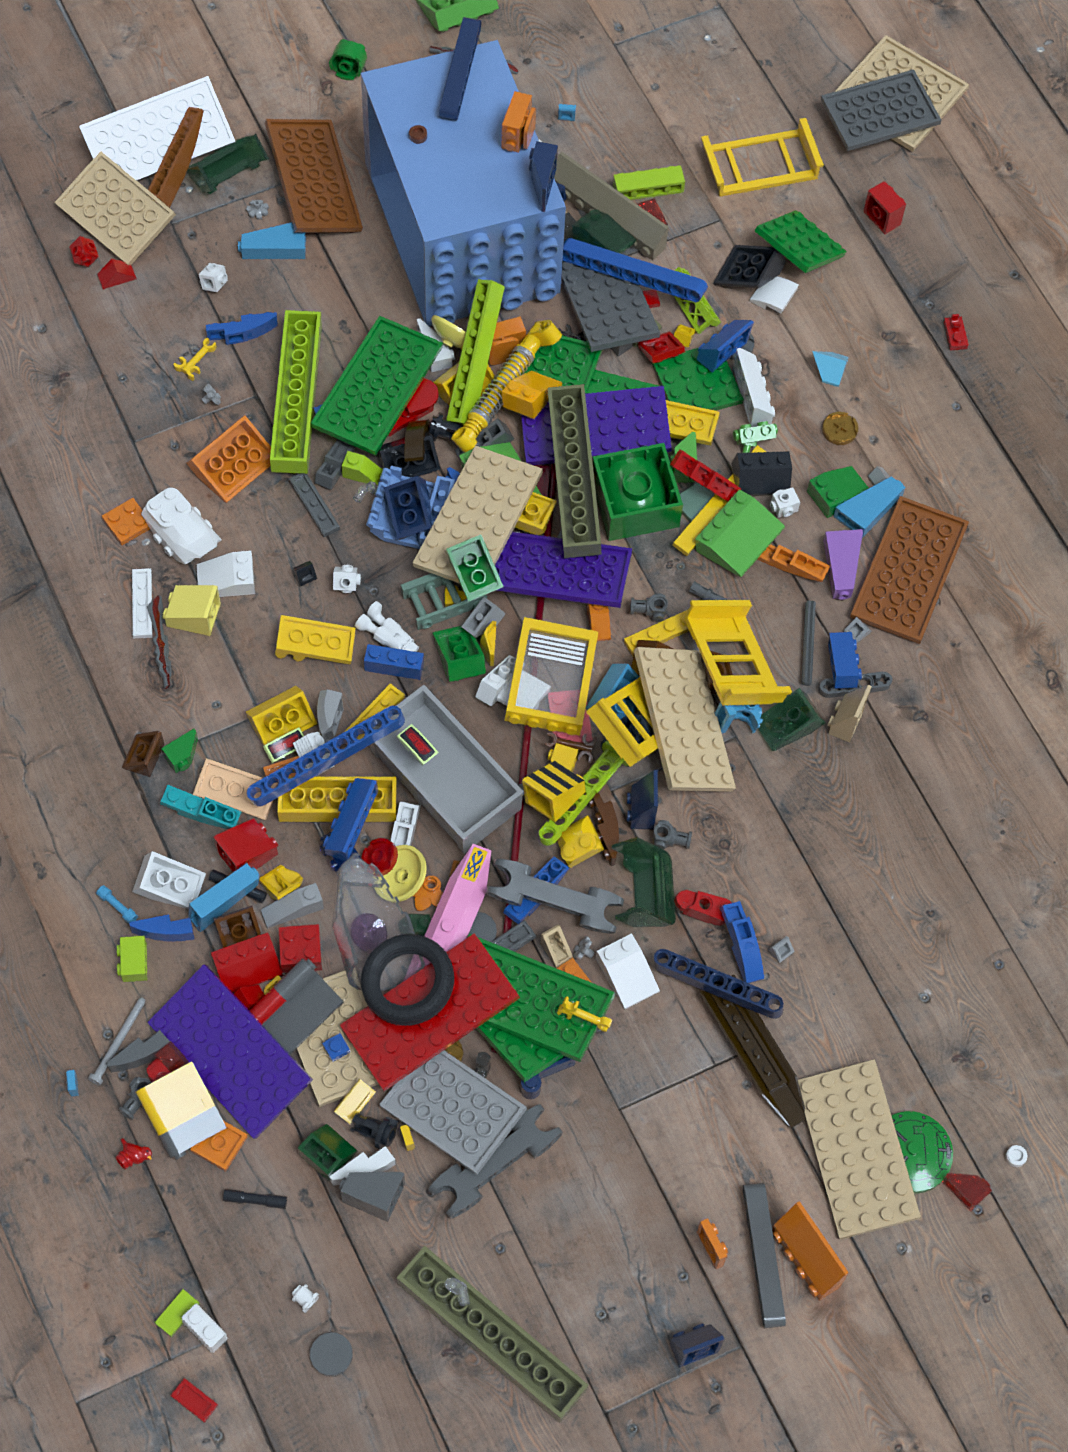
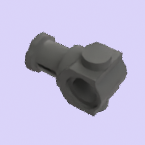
M661 593L654 594L646 600L631 598L630 614L645 613L650 619L661 622L666 615L668 602L665 595Z
M659 820L653 832L654 848L664 850L676 844L686 846V849H689L692 832L677 831L670 822ZM658 833H665L666 836L660 837Z
M135 1077L129 1085L131 1088L128 1094L129 1099L122 1107L118 1108V1111L126 1118L133 1120L137 1110L141 1106L143 1107L136 1091L151 1084V1081L140 1077Z

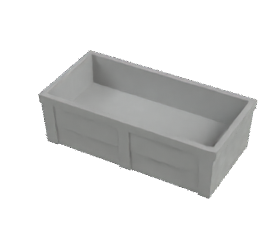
M423 685L396 705L401 709L405 717L404 725L369 746L371 752L377 758H380L410 791L418 804L422 805L465 854L472 844H478L521 810L524 791L431 691ZM393 715L391 720L397 719L399 715ZM377 724L374 730L381 728L382 725ZM411 724L438 751V754L423 766L396 737Z

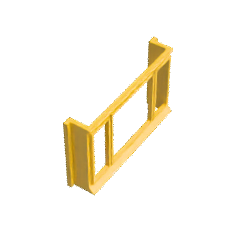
M806 118L799 119L798 129L713 145H711L708 135L701 136L703 150H705L719 191V197L818 179L820 167L824 165ZM799 137L811 170L795 172L784 139ZM778 141L789 174L743 182L731 149ZM726 150L737 183L724 185L714 152Z

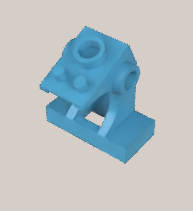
M720 702L715 711L721 733L727 731L734 719L747 722L752 733H755L757 728H760V723L763 722V719H760L762 708L759 707V704L722 706Z

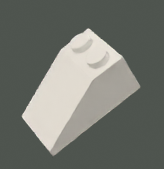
M231 552L197 564L198 585L218 586L219 597L255 594L252 552Z
M152 851L144 856L132 892L151 900L189 909V903L199 896L206 873Z
M632 934L596 952L595 960L624 1009L660 992L643 952Z

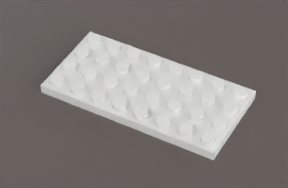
M208 76L79 126L93 159L102 151L136 181L156 174L189 106L204 110L192 159L235 143Z

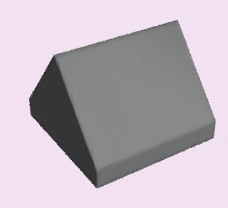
M879 466L868 475L873 485L890 477L884 468Z
M788 936L768 950L779 963L795 952Z

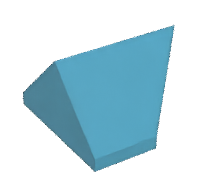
M812 351L822 382L839 387L849 357L833 352Z

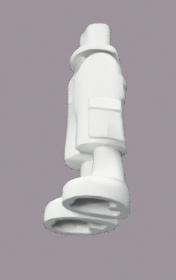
M375 601L368 609L367 615H361L355 624L358 630L371 632L374 634L373 638L389 648L417 652L419 646L414 643V639L392 618L385 619L381 614L382 605L378 601ZM371 620L379 624L380 627L375 626Z

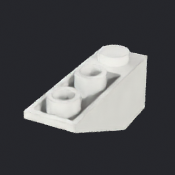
M509 655L481 680L475 697L489 706L495 704L498 694L513 676L516 658Z

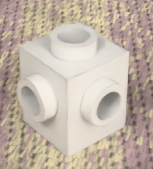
M209 263L199 274L203 290L218 292L228 281L224 265Z
M793 487L773 493L770 502V508L772 512L776 513L778 518L782 516L788 517L798 512L800 505Z
M352 565L335 567L333 572V590H341L343 593L356 591L357 585H360L361 574H357V568H353Z

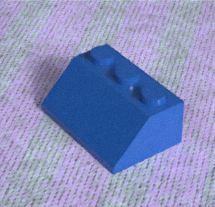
M733 320L730 324H725L718 334L712 335L708 343H703L699 347L696 360L713 373L736 353L737 348H742L747 343L754 322L752 320Z

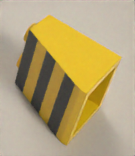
M556 761L533 772L522 780L525 802L554 822L586 792L584 779L580 775L571 772L565 765H560Z

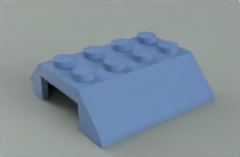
M399 467L383 468L380 477L382 482L378 484L375 494L377 497L374 498L370 510L373 513L369 514L366 525L370 527L371 533L385 542L420 549L430 530L397 540L384 490L386 486L411 477L402 476V468ZM437 476L435 483L426 481L430 496L432 526L455 484V479Z

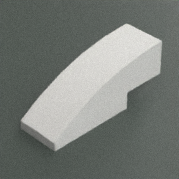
M400 801L391 837V842L395 846L412 845L421 805Z
M386 1146L370 1158L363 1152L329 1176L332 1185H340L342 1179L348 1177L349 1172H385L396 1165L395 1158Z

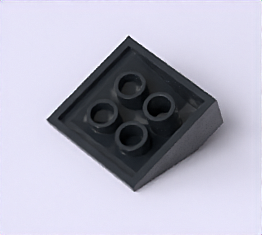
M735 245L713 283L717 286L760 288L780 275L786 260L774 247Z

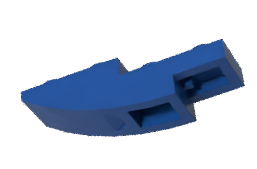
M277 313L241 315L240 322L231 321L229 323L206 325L207 338H209V341L225 339L226 345L255 339L278 326Z
M554 856L534 878L558 885L569 870V867ZM523 898L521 906L509 904L503 913L519 924L527 916L530 917L541 904Z
M740 901L723 905L720 910L734 944L731 948L744 982L752 983L763 980L764 972L761 954L750 917H746Z

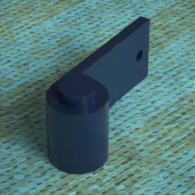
M564 1056L528 1081L524 1082L521 1080V1094L526 1099L537 1098L541 1091L542 1078L574 1066L576 1060Z

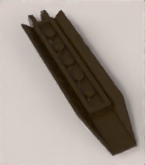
M716 981L717 984L715 986L723 985V982ZM734 989L732 992L734 994H740L742 991L740 989ZM700 991L699 993L762 1097L790 1129L807 1120L797 1076L757 1012L709 992Z

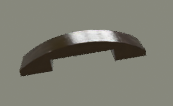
M429 419L410 421L408 423L405 435V462L424 459V440L426 431L429 432Z

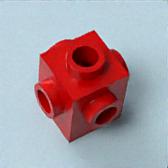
M79 236L69 246L74 263L89 267L99 257L94 240Z

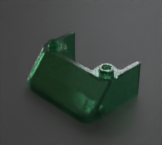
M257 134L241 137L190 165L187 169V174L203 193H208L209 195L217 190L216 187L221 182L244 169L250 168L253 170L259 167V162L266 161L269 157Z
M639 837L611 845L613 850L623 854L624 867L634 874L635 907L629 908L627 912L615 915V919L632 927H666L673 925L676 917L673 868L670 854Z

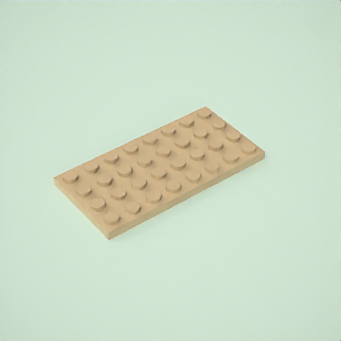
M475 446L439 512L432 529H430L415 557L413 567L459 583L445 550L478 535H482L495 565L543 473L542 468Z
M637 647L634 653L668 790L732 792L736 787L718 717L715 716L716 710L706 681L700 651Z
M875 1059L799 1079L798 1083L805 1105V1116L840 1240L921 1219Z

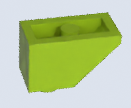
M347 451L342 464L343 478L378 487L382 469L365 455Z

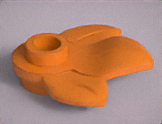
M436 876L425 877L422 886L413 895L417 911H424L431 904L435 907L438 906L443 892L440 890L441 882ZM429 884H434L435 887H434V888H429L428 885H429Z

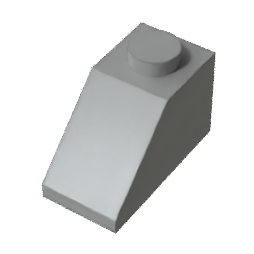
M483 597L461 627L474 637H478L484 633L492 621H496L497 626L505 616V613Z

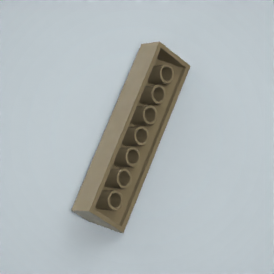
M562 151L559 153L554 179L557 183L565 186L566 200L574 204L577 209L587 213L590 218L601 223L604 228H608L618 238L625 240L631 247L639 250L645 257L654 260L666 248L669 227Z

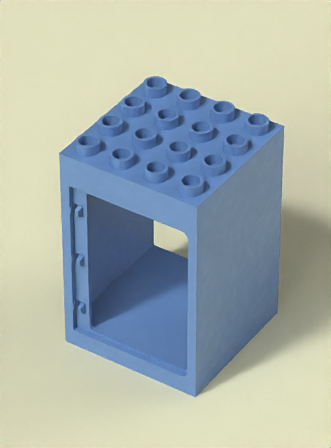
M498 40L477 45L458 120L439 117L440 104L454 50L361 73L365 164L421 315L429 327L433 326L431 321L433 315L444 318L451 323H454L457 319L469 317L478 279L492 280L505 286L500 308L504 307L507 310L516 309L523 302L534 299L540 301L550 300L561 291L566 206L554 179L546 210L542 212L531 179L532 171H529L530 161L532 160L529 159L531 148H535L536 141H539L535 130L528 149H524L523 144L519 153L501 148L502 123L514 91H519ZM415 125L424 126L427 129V140L420 144L413 143L409 138L410 128Z

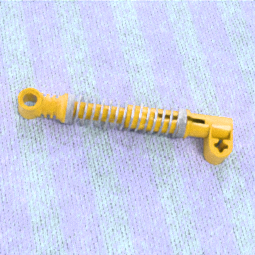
M551 320L536 321L522 342L514 347L512 354H509V358L503 363V367H500V371L491 380L492 384H489V388H486L485 392L482 393V397L479 398L480 401H477V405H474L473 409L470 410L467 416L468 419L463 427L459 428L452 435L453 442L463 453L472 450L476 446V438L490 424L495 414L500 410L503 405V400L500 401L502 399L501 391L512 379L523 375L527 371L540 346H550L560 340L562 333Z

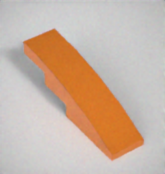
M770 544L757 559L785 572L819 582L823 581L830 568L829 565L799 550L793 552L781 545L775 547Z

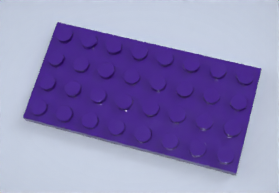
M664 386L585 394L592 459L593 456L660 443L665 444L667 452H672ZM548 402L535 419L521 414L526 463L530 465L555 463Z
M512 532L495 564L503 587L497 591L621 608L632 548L601 544L602 555L564 558L563 540L561 538Z
M205 964L147 1022L156 1033L160 1030L171 1043L170 1048L185 1064L193 1062L204 1085L253 1139H257L313 1081L311 1076Z

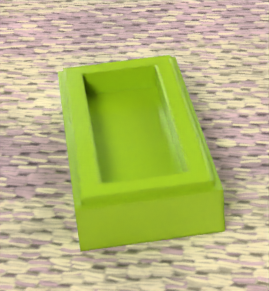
M183 1289L155 1321V1324L172 1337L183 1324L182 1316L195 1304L199 1305L200 1303Z

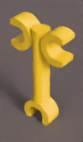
M205 338L203 340V347L187 363L186 359L180 356L179 360L182 364L177 365L174 363V369L187 374L188 378L194 381V375L191 373L196 372L200 374L199 367L195 365L207 352L216 350V343L214 342L208 346L210 343L209 338Z
M569 997L564 998L563 1003L558 1008V1015L561 1013L567 1014V1019H571L572 1015H575L597 1025L604 1032H607L608 1028H610L612 1023L610 1018L595 1016L579 1009L578 1001L572 1003L568 1001Z

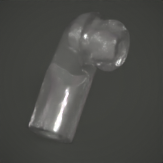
M372 481L361 485L353 496L354 501L360 503L369 491L375 494L378 485Z
M454 1277L446 1279L445 1288L458 1295L459 1305H469L467 1285Z

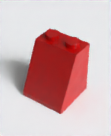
M254 818L214 836L216 851L232 872H235L246 863L251 868L258 869L278 855V843L273 837L269 838L264 825L261 822L257 823Z

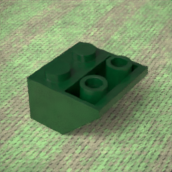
M328 1124L312 1132L297 1148L299 1156L329 1182V1176L341 1169L357 1153V1150Z

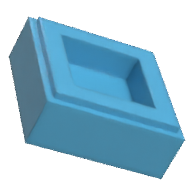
M559 104L558 120L575 121L576 105Z
M69 1070L66 1072L68 1092L71 1097L79 1096L77 1074L75 1070Z

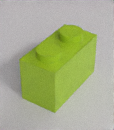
M145 936L120 937V944L117 945V956H121V963L117 964L118 976L121 975L123 982L147 981V942Z

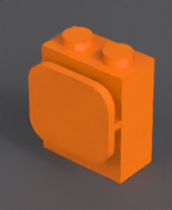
M514 91L502 123V149L519 153L522 144L524 149H528L536 125V108L532 107V95Z
M521 316L497 322L488 360L490 365L505 363L506 359L509 358V354H512L514 347L525 338L526 329Z

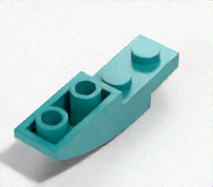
M167 785L160 801L161 805L178 811L177 814L225 829L235 827L242 812L205 797V799H202L170 785Z

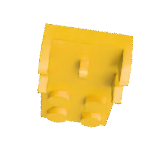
M666 400L670 437L684 440L690 433L696 432V443L711 446L720 412Z
M281 615L275 655L282 659L287 654H291L295 661H302L305 657L351 664L356 628Z

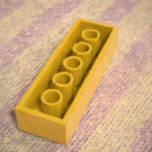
M313 777L278 797L279 822H333L334 818L338 819L340 811H338L342 800L346 801L348 785L350 782L353 783L355 778L377 781L378 793L365 822H395L397 813L396 777Z

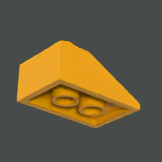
M534 371L527 372L512 379L501 391L503 407L535 419L549 402L548 388L560 387L562 382Z

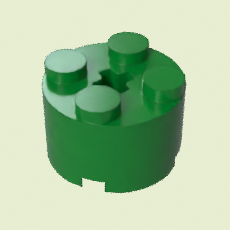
M341 39L330 58V69L334 70L336 76L343 80L351 81L359 77L367 61L365 46L361 43Z

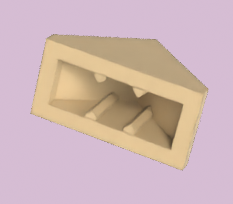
M556 925L541 934L540 944L556 968L573 958L560 925Z

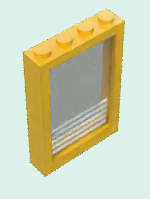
M524 617L504 721L580 736L598 632Z

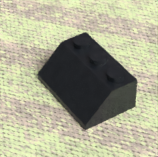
M426 431L424 459L405 462V438L382 444L377 452L382 470L383 468L390 469L391 466L402 468V476L411 478L440 470L441 467L432 435Z
M789 451L737 453L731 463L735 485L749 495H773L778 490L791 488L792 463Z

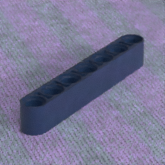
M463 17L440 104L439 117L458 120L481 31V20Z
M659 949L654 954L655 968L660 973L766 1017L777 1019L783 1014V1000L776 994L667 949ZM662 958L668 960L666 963L658 962ZM685 966L686 969L684 971L677 970V967ZM699 973L705 975L701 979L695 977V975ZM721 981L723 985L715 986L714 982ZM734 989H740L742 992L740 994H734L732 991ZM757 996L760 998V1001L753 1002L751 998ZM772 1004H777L779 1008L773 1010L769 1006Z

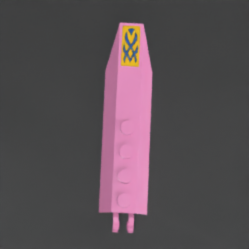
M472 844L449 878L425 934V937L438 943L445 952L467 938L486 894L491 850ZM416 955L406 979L431 962L420 955Z

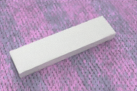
M151 568L132 569L133 638H153L152 621L147 606L152 602Z

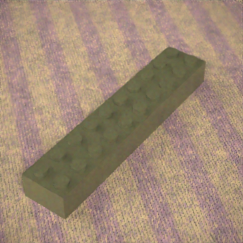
M584 384L548 388L564 558L602 555Z
M426 1246L419 1251L397 1277V1284L559 1423L562 1422L588 1390L589 1385Z

